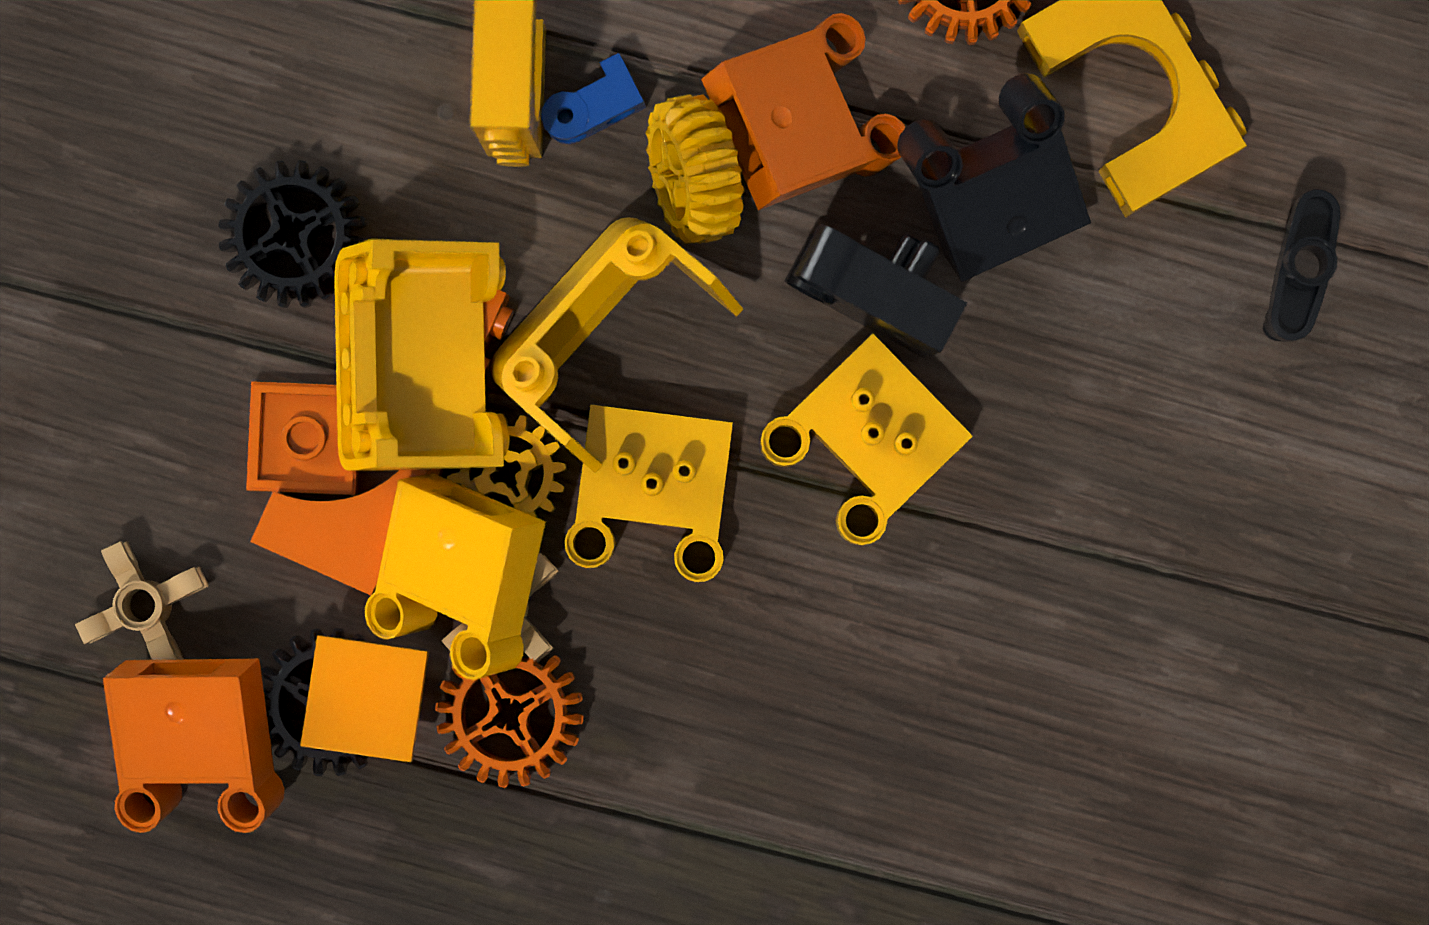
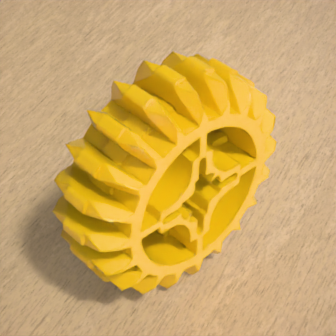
M691 94L669 98L666 102L655 104L654 110L648 118L649 126L646 130L648 145L645 150L649 156L650 166L648 169L652 175V188L655 189L658 197L657 205L664 212V221L671 225L672 232L685 244L713 242L721 240L723 236L733 234L734 229L739 226L741 220L740 213H742L744 207L741 195L744 192V188L740 178L742 169L739 167L737 160L738 150L734 148L732 131L726 127L725 116L718 112L717 105L712 100H708L704 94L695 96Z

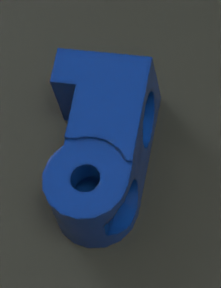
M620 53L599 62L606 75L605 77L575 93L562 91L553 94L546 100L542 107L541 120L544 128L554 140L562 144L580 142L646 108Z

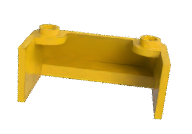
M632 217L622 218L613 222L497 349L490 367L495 383L594 473L603 465L539 407L554 391L558 381V369L638 280H647L657 276L672 262L736 317L744 309L714 274L654 225Z

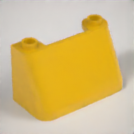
M371 239L342 248L339 251L334 275L338 454L341 465L345 470L372 471L504 467V456L509 448L508 428L504 423L500 422L496 413L486 412L483 302L492 300L497 290H501L505 283L506 269L504 260L499 257V243Z

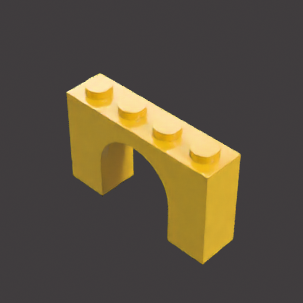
M475 0L471 128L486 154L497 158V165L529 166V158H542L543 123L541 112L544 105L546 27L543 19H536L537 0Z
M1059 0L1026 19L1019 26L1017 33L1044 78L1084 54L1109 44H1126L1137 47L1155 58L1164 69L1172 94L1171 109L1165 125L1158 134L1106 163L1098 171L1125 218L1234 156L1247 146L1242 138L1247 134L1243 121L1234 108L1230 106L1225 109L1215 92L1219 88V83L1212 68L1204 59L1199 62L1196 60L1187 44L1192 40L1188 27L1178 13L1175 12L1170 15L1162 0Z

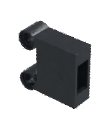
M1024 73L1016 75L1008 80L1000 91L998 97L999 106L1012 124L1008 128L959 150H956L941 126L932 120L913 122L899 136L897 143L898 153L919 184L943 254L961 282L1091 224L1061 130L1065 121V112L1041 78L1034 74Z
M819 224L815 233H810L784 280L785 283L797 291L827 305L923 358L943 351L968 302L925 280L940 253V249L937 245L927 240L919 241L908 234L902 235L888 260L837 230Z

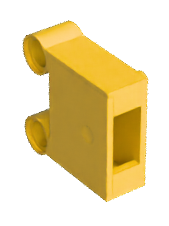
M872 334L788 416L775 418L769 422L762 432L760 446L766 460L773 465L780 467L794 466L804 458L809 450V432L811 431L873 495L872 497L857 496L850 498L841 505L835 520L837 530L843 539L851 544L866 545L872 544L882 536L886 529L887 519L973 436L899 359ZM779 427L792 428L800 437V449L792 457H779L770 448V435ZM855 505L869 507L876 516V526L872 533L867 536L860 537L854 535L846 525L847 513Z
M590 404L585 449L603 466L594 473L583 463L575 524L567 531L565 537V551L569 559L576 565L584 568L599 567L609 561L616 547L615 536L611 528L604 523V518L693 529L692 534L684 537L677 545L674 553L675 565L683 577L694 582H705L715 577L721 570L724 561L723 550L718 542L733 423ZM593 527L603 533L606 547L600 557L588 560L578 554L575 548V540L582 530ZM702 541L713 548L715 562L709 571L697 574L686 568L683 562V554L689 544Z
M433 473L399 479L376 590L368 598L365 605V618L371 632L378 638L388 640L424 631L435 623L437 613L440 612L468 625L467 630L459 632L453 638L450 645V657L457 673L466 679L474 680L514 669L523 657L524 644L521 630L545 521Z

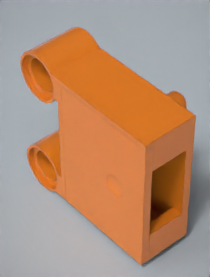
M843 13L833 14L811 31L723 61L701 79L709 99L717 105L718 112L725 116L726 127L732 131V142L734 148L738 150V164L742 169L743 177L758 210L853 174L865 177L873 176L901 158L898 153L897 143L900 134L906 128L903 122L893 115L878 114L857 128L834 76V73L858 57L865 47L866 38L864 30L859 22L850 15ZM827 39L834 44L837 53L830 48ZM870 137L876 141L881 153L875 150Z
M259 658L125 660L103 678L119 785V794L115 799L114 810L118 820L124 827L139 833L148 832L156 827L179 805L182 799L180 783H228L229 787L222 792L218 800V813L224 824L236 832L247 833L254 831L281 805L285 789L282 780L274 771ZM143 793L151 798L154 805L145 799ZM245 793L253 796L258 806L252 804L246 798Z

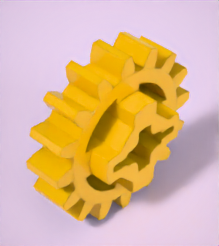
M497 414L500 422L507 426L509 436L521 438L533 446L522 453L508 450L504 456L505 461L509 464L519 463L521 466V470L515 474L516 487L520 496L518 497L515 489L510 488L507 483H496L493 476L500 472L499 467L483 468L482 474L474 478V480L471 479V468H460V472L447 476V480L461 484V486L485 496L495 492L506 495L515 509L536 518L538 517L535 511L540 507L546 511L553 512L556 508L548 499L550 492L564 493L565 491L563 485L554 481V475L566 471L567 465L565 463L553 462L551 457L561 448L560 444L553 442L544 445L542 439L545 437L547 430L542 425L537 427L532 433L526 431L528 426L526 416L520 415L515 426H508L505 414ZM543 466L544 477L541 488L537 495L532 498L528 490L531 474Z

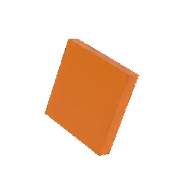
M251 381L246 490L358 495L359 471L345 470L341 465L338 454L337 385Z

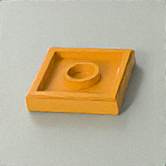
M318 635L301 746L412 762L429 651Z

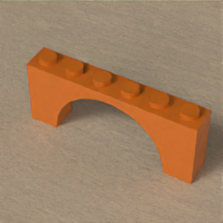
M497 290L492 300L483 302L484 355L492 337L502 339L514 312L513 309L507 307L510 297L501 290ZM484 356L486 377L492 360ZM444 469L399 470L387 481L372 490L347 499L334 501H308L273 491L250 542L372 595L376 590L398 480L432 473L441 477Z

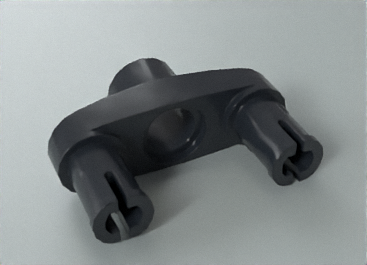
M1314 189L1302 194L1290 209L1289 213L1291 215L1287 221L1275 270L1269 310L1265 315L1267 322L1263 323L1264 334L1273 341L1294 342L1305 338L1312 331L1329 279L1333 277L1337 269L1338 257L1335 250L1339 230L1340 206L1337 199L1331 193L1324 190ZM1299 250H1308L1317 257L1319 271L1314 278H1306L1297 271L1295 257Z

